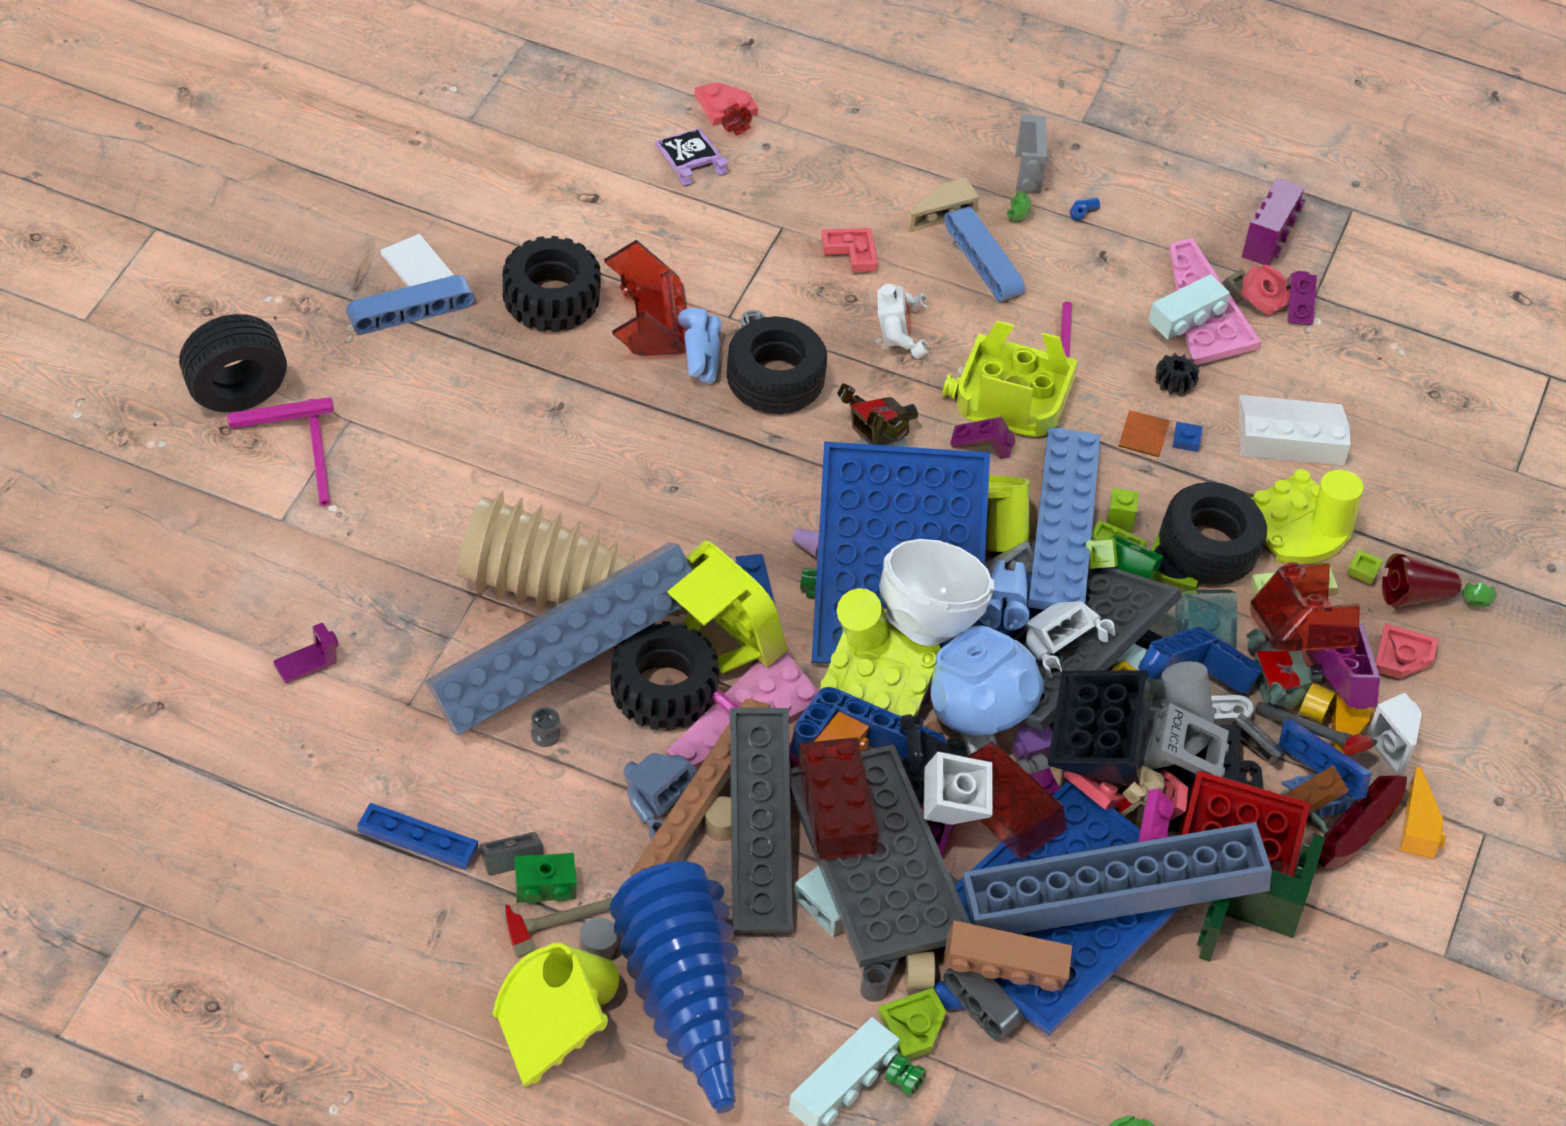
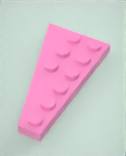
M1193 238L1170 243L1169 254L1176 291L1209 274L1223 285ZM1229 296L1228 307L1224 313L1219 316L1216 315L1206 320L1203 324L1196 325L1185 332L1189 358L1194 359L1195 365L1260 348L1261 341L1231 296Z
M785 652L768 668L758 660L725 695L738 706H741L747 698L768 703L771 708H788V721L791 723L800 718L818 693V690L790 655ZM715 703L667 750L666 756L682 755L699 769L730 723V713Z

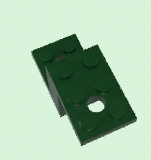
M1314 833L1311 844H1304L1294 877L1272 870L1270 891L1211 901L1197 942V946L1202 947L1199 959L1211 961L1225 916L1293 938L1308 897L1325 837Z

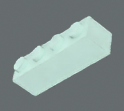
M871 1017L790 1095L788 1110L807 1126H830L844 1106L849 1107L854 1103L859 1095V1091L864 1086L870 1087L878 1078L879 1072L885 1066L889 1068L893 1060L899 1055L898 1046L900 1039Z

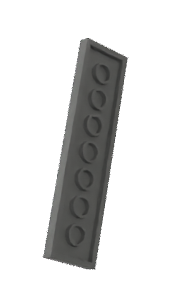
M730 708L732 926L734 927V934H792L788 708Z

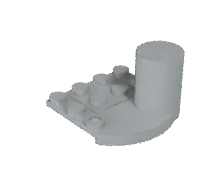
M1192 661L1180 662L1167 667L1162 672L1165 699L1156 698L1155 693L1152 692L1143 766L1149 769H1157L1174 764L1167 760H1164L1157 767L1147 763L1155 715L1169 703L1215 724L1208 670L1205 665ZM1187 726L1184 749L1196 755L1206 747L1211 736Z

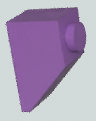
M1020 723L1015 742L1012 744L1015 758L1028 761L1035 755L1043 754L1048 760L1053 732L1050 725L1042 731Z

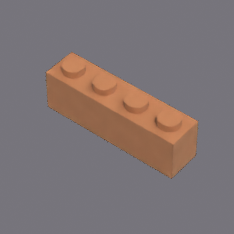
M954 921L947 934L943 966L951 967L957 972L970 971L979 973L989 979L999 977L1011 980L1018 985L1032 984L1040 986L1046 991H1061L1069 979L1072 945Z

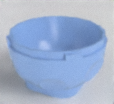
M986 626L970 627L945 645L936 655L937 663L931 680L933 709L937 718L952 731L966 735L982 736L1009 729L1026 719L1039 705L1041 695L1045 694L1044 680L1033 654L1017 640H1013L1008 635Z

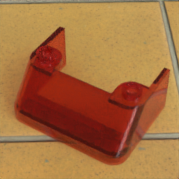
M636 239L604 259V263L620 275L621 291L626 297H630L635 301L636 317L612 330V334L624 343L633 354L639 356L684 354L686 352L684 333L688 329L682 328L678 323L679 313L687 309L684 284L677 273Z
M1285 563L1250 601V614L1274 649L1280 651H1301L1358 647L1359 603L1331 605L1329 603V563Z

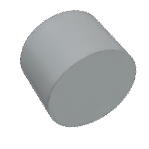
M601 917L586 921L580 930V949L609 960L615 956L618 937L614 932V923Z

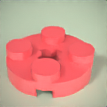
M1256 265L1244 275L1241 295L1264 314L1272 315L1287 305L1290 289L1287 291L1284 285L1287 281L1277 269L1269 265H1264L1263 267H1257L1258 265Z

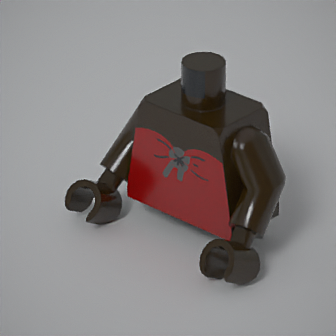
M844 383L841 384L837 394L843 403H850L852 428L869 444L887 445L908 436L909 421L918 418V411L914 404L902 407L893 397L866 401L858 395L853 396L855 389L852 386Z

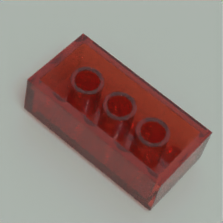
M858 738L800 743L798 768L818 860L875 854L877 852L879 831Z
M993 741L967 756V758L992 762V816L979 819V821L1020 859L1067 829L1064 806Z

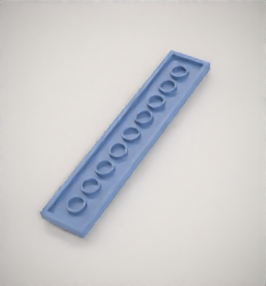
M1052 427L1048 429L1028 607L1045 610L1051 605L1060 602L1082 601L1085 604L1090 550L1086 548V541L1091 540L1101 435L1066 430L1064 428Z

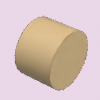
M716 797L704 815V831L710 838L716 841L731 840V798Z
M919 952L905 956L906 989L927 990L934 988V952Z

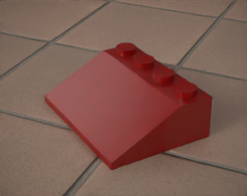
M1198 770L1178 835L1256 822L1271 869L1293 877L1311 803Z

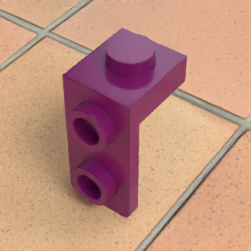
M1295 271L1287 278L1286 289H1290L1288 323L1313 324L1317 275H1311L1306 271Z
M998 417L956 425L950 444L955 448L990 441L1000 459L1010 457L1012 447L1015 444V435L1008 428L1003 418Z
M323 622L312 626L314 644L273 661L274 667L284 683H290L337 663L336 647L339 646L337 637L333 631H328Z

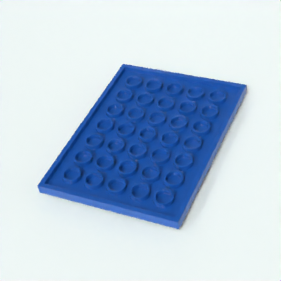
M824 441L811 663H831V656L835 652L843 633V628L837 615V606L844 594L858 588L868 589L877 595L883 609H887L882 601L879 589L884 557L891 552V549L900 543L916 539L942 541L962 548L977 557L985 566L990 452ZM977 620L971 627L982 626V623ZM954 638L940 643V648L942 649Z
M1068 781L970 871L1137 843L1141 829L1113 808L1105 810L1073 783ZM962 878L954 886L971 923L964 896ZM1184 906L1020 934L1072 945L1069 979L1061 991H1046L1040 986L1032 984L1018 985L1011 980L999 977L994 980L1017 1005L1022 1015L1047 1036H1050ZM946 946L939 948L945 952Z

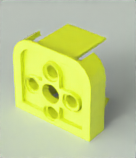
M996 321L987 336L978 334L962 372L957 396L959 413L972 422L1002 417L1008 428L1015 434L1028 437L1045 436L1049 428H1055L1058 425L1076 377L1078 360L1065 356L1061 338L1042 332L1047 351L1005 341L1015 325Z
M707 540L703 541L685 556L692 572L667 591L674 600L689 612L682 624L687 625L689 630L694 628L699 631L702 625L705 626L713 620L742 645V647L718 657V662L720 663L719 672L721 674L755 659L768 668L788 651L775 604L764 588L717 546Z

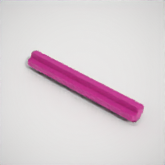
M331 397L232 412L228 414L227 420L229 427L234 429L334 412V404Z

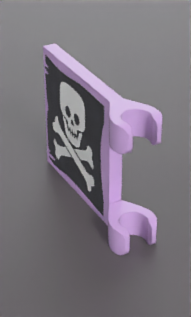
M700 128L655 141L656 146L675 170L683 186L692 184V180L689 177L692 176L691 169L713 163L718 175L728 173V170L725 168L728 165V160L718 153Z

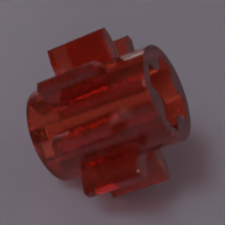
M738 103L723 110L725 115L722 117V125L727 132L734 131L735 135L738 136L751 128L749 124L752 122V115L746 107L739 108Z

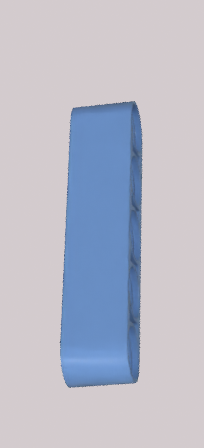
M965 207L946 213L945 225L948 232L994 297L1001 302L1023 295L1025 293V284L1021 275L971 207Z
M453 275L354 300L346 307V313L354 331L358 334H366L465 309L472 305L475 296L463 275Z

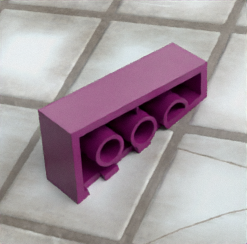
M1276 178L1268 192L1267 198H1264L1261 208H1258L1255 219L1252 218L1242 258L1269 266L1274 258H1279L1283 248L1281 243H1286L1290 235L1291 229L1288 228L1295 226L1298 218L1296 212H1301L1304 207L1306 198L1302 196L1305 187Z
M1309 623L1306 653L1315 665L1321 667L1322 674L1348 707L1357 709L1377 707L1380 675L1364 624Z

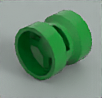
M899 1054L889 1066L884 1079L892 1085L898 1084L902 1087V1091L911 1097L922 1085L927 1075V1070L919 1065H912L909 1058Z

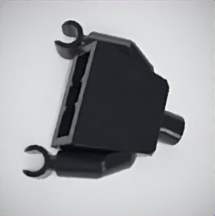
M907 714L900 718L901 728L904 731H909L907 734L908 760L905 771L908 777L916 781L912 788L918 802L923 804L925 766L937 752L967 757L964 755L967 747L965 744L960 743L958 738L947 739V743H944L924 731L918 732L923 726V720L919 716L913 717L911 714Z

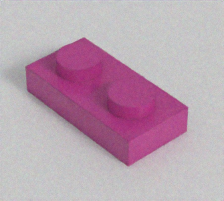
M1160 789L1148 791L1138 842L1168 837L1170 817L1173 814V802Z

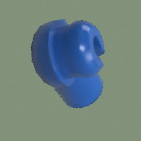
M1099 198L1076 200L1070 209V216L1074 220H1082L1087 211L1100 208Z
M938 981L934 984V990L946 1010L966 1009L948 989L944 981Z

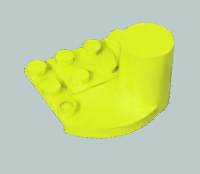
M1298 469L1288 479L1277 480L1274 486L1265 491L1259 490L1255 492L1251 499L1260 508L1267 524V537L1264 545L1276 555L1275 560L1289 564H1310L1324 561L1337 554L1353 536L1364 490L1363 482L1352 472L1333 470L1327 472L1322 477L1320 485H1318L1310 478V473L1307 470Z
M989 475L986 527L987 550L1006 552L1024 541L1029 542L1030 480L1012 476Z
M861 588L850 590L838 602L837 615L843 628V633L835 652L831 656V663L825 677L821 681L820 689L824 687L837 688L899 716L911 714L913 717L917 716L933 676L934 667L937 663L936 655L941 650L940 645L925 646L912 641L888 621L886 617L887 609H883L881 601L875 593Z
M552 943L523 957L509 972L499 990L492 1014L499 1020L524 1086L538 1083L544 1072L552 1066H559L563 1062L564 1057L572 1050L583 1047L590 1035L606 1028L608 1017L605 1013H602L600 1006L608 1003L614 997L619 987L620 979L618 968L613 961L563 943Z

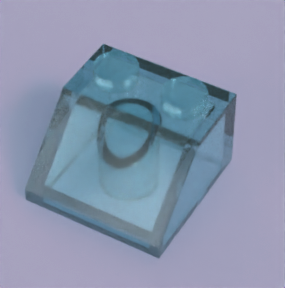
M1230 589L1180 590L1182 598L1175 604V619L1178 633L1194 627H1201L1232 647L1237 648V593Z

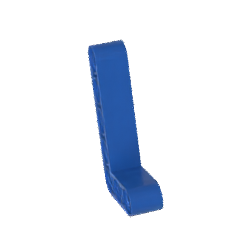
M1194 627L1152 642L1138 666L1139 670H1147L1148 677L1160 680L1162 679V672L1173 664L1189 661L1199 662L1205 665L1210 674L1243 694H1249L1262 671L1260 665L1201 627Z
M824 687L818 691L796 722L790 744L794 755L808 758L812 743L836 714L841 712L869 726L866 737L869 739V745L880 748L894 744L898 755L908 760L907 734L909 731H904L901 728V716L837 688ZM924 726L918 730L920 733L924 731L938 740L947 743L946 738L934 730Z

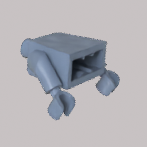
M652 753L639 764L632 761L624 768V775L628 785L627 796L632 808L642 822L648 823V836L651 840L656 834L654 829H659L664 822L663 820L655 819L653 816L660 817L675 804L698 771L682 755L666 756Z

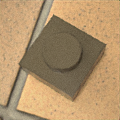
M1243 269L1235 272L1222 282L1236 302L1244 299L1241 295L1243 277L1246 274Z

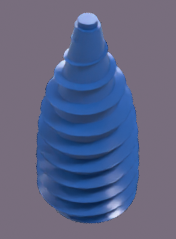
M687 861L663 863L634 874L620 886L609 908L611 916L615 919L614 932L621 940V954L628 960V974L636 980L634 984L635 992L644 1000V1012L648 1017L655 1020L654 1031L658 1036L668 1040L667 1049L670 1053L684 1058L682 1062L683 1067L695 1074L697 1084L703 1088L712 1108L716 1109L717 1113H726L735 1107L736 1096L733 1066L737 1064V1061L733 1059V1048L741 1042L740 1036L733 1035V1028L738 1026L744 1019V1014L741 1011L732 1010L743 999L744 991L741 988L732 986L740 979L742 970L740 967L731 964L738 956L739 951L734 944L729 943L734 934V927L725 922L729 915V907L720 901L724 895L723 886L719 882L707 880L706 872L702 866Z

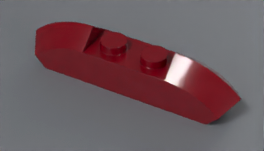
M1400 775L1378 776L1368 787L1366 798L1356 800L1324 835L1325 841L1318 860L1323 868L1333 869L1341 867L1357 856L1361 847L1367 844L1376 830L1386 823V819L1389 820L1394 814L1404 795L1407 777Z

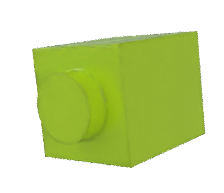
M1112 488L1106 523L1132 533L1137 513L1139 492Z

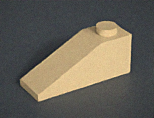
M966 177L943 183L909 211L907 230L912 232L945 223L946 213L965 207H971L976 213L979 196Z

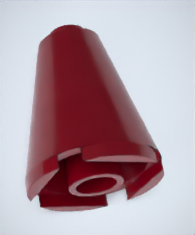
M1395 553L1391 555L1384 567L1389 568L1387 576H1382L1384 600L1387 604H1392L1391 607L1394 608L1452 599L1456 597L1462 588V581L1455 571L1405 554Z

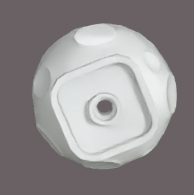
M916 539L900 543L884 557L879 589L882 601L887 607L886 617L888 621L912 641L925 646H934L957 637L961 632H965L986 613L994 591V579H991L988 569L977 557L962 548L937 540Z

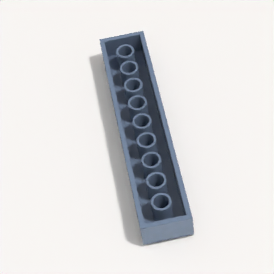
M668 542L426 679L425 682L450 729L458 735L681 608L682 606L667 591L692 572V569L680 545Z
M1255 822L963 872V886L972 925L1022 934L1270 891L1272 869Z

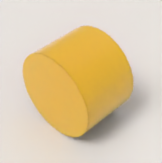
M1313 683L1304 698L1299 715L1322 725L1333 705L1336 693Z

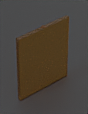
M1129 410L1118 447L1159 457L1170 420Z

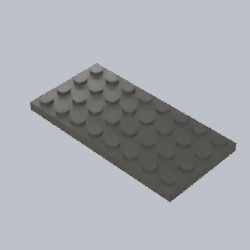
M1088 567L1085 605L1101 617L1100 620L1108 619L1114 623L1115 636L1108 633V641H1100L1098 629L1092 627L1055 653H1050V656L1058 657L1062 670H1107L1182 598L1180 589L1114 567L1093 569ZM1026 625L1012 639L1020 642L1032 653L1026 643V636L1029 631ZM1033 654L1044 680L1045 694L1041 695L1039 705L1020 723L1043 731L1055 719L1062 672L1058 668H1052L1050 670L1053 678H1048L1044 671L1043 661H1039Z
M894 744L790 769V795L859 968L946 946L947 934L954 921L971 924L927 820L924 819V813Z

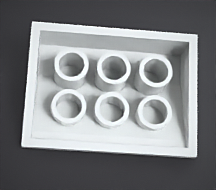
M1239 394L1240 456L1336 466L1345 465L1351 445L1350 427L1342 404Z

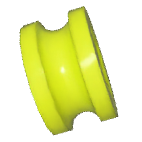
M948 374L942 392L943 397L950 395L951 399H956L960 377L954 379L951 374Z

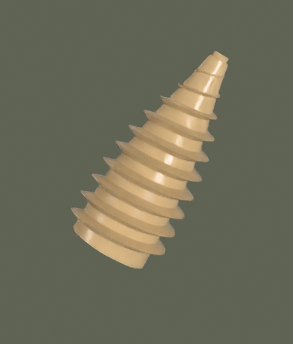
M502 490L494 500L482 497L477 504L461 547L457 564V576L464 578V580L475 581L476 592L479 596L490 586L495 587L498 601H502L509 592L515 593L518 607H521L529 597L536 598L537 610L541 612L549 602H556L559 605L635 562V555L629 560L619 555L618 541L609 549L601 545L599 530L588 539L581 534L580 521L571 530L562 526L561 512L552 522L543 518L542 504L533 514L524 511L523 497L513 507L504 503V492ZM681 607L669 615H686L687 610Z

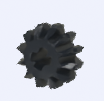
M1174 352L1172 356L1165 355L1156 366L1155 382L1160 385V390L1167 389L1169 395L1172 392H1176L1179 396L1183 392L1189 394L1198 383L1199 366L1195 365L1194 359H1186L1185 354L1178 356Z

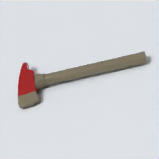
M613 898L535 919H523L521 915L511 910L509 904H505L506 925L515 956L522 957L536 949L530 935L537 932V930L610 911V903Z

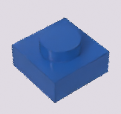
M1176 422L1172 448L1198 452L1202 426Z

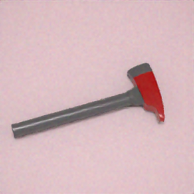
M1258 702L1255 707V711L1281 722L1292 719L1313 734L1343 746V753L1346 755L1369 750L1378 742V740L1364 735L1356 734L1353 736L1348 733L1339 732L1263 702Z

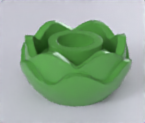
M1016 192V196L1011 199V208L1007 211L1008 218L1011 221H1021L1028 215L1031 200L1025 192Z
M1467 583L1465 589H1462L1464 599L1473 606L1487 607L1497 597L1495 587H1488L1484 583H1478L1474 586Z

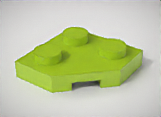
M934 988L879 1006L877 1012L884 1027L900 1039L898 1053L903 1054L909 1060L931 1053L946 1016V1010Z

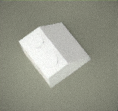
M1402 693L1377 705L1367 733V737L1378 740L1373 748L1395 775L1400 776L1405 775L1416 746L1422 715L1418 705L1406 693Z
M937 752L925 766L924 819L952 825L990 818L992 816V762Z

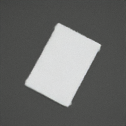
M420 234L380 250L381 255L407 287L454 275Z

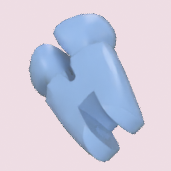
M685 309L679 313L678 323L682 328L688 329L684 333L688 373L694 378L699 377L706 384H712L718 373L721 347L718 335L722 330V322L717 315L708 316V312L704 309Z
M998 560L990 576L991 579H994V591L986 613L978 620L990 628H998L1001 623L1003 602L1007 601V607L1004 612V627L1007 630H1016L1028 623L1030 615L1026 607L1027 578L1025 566L1022 562H1016L1014 571L1005 570V561Z

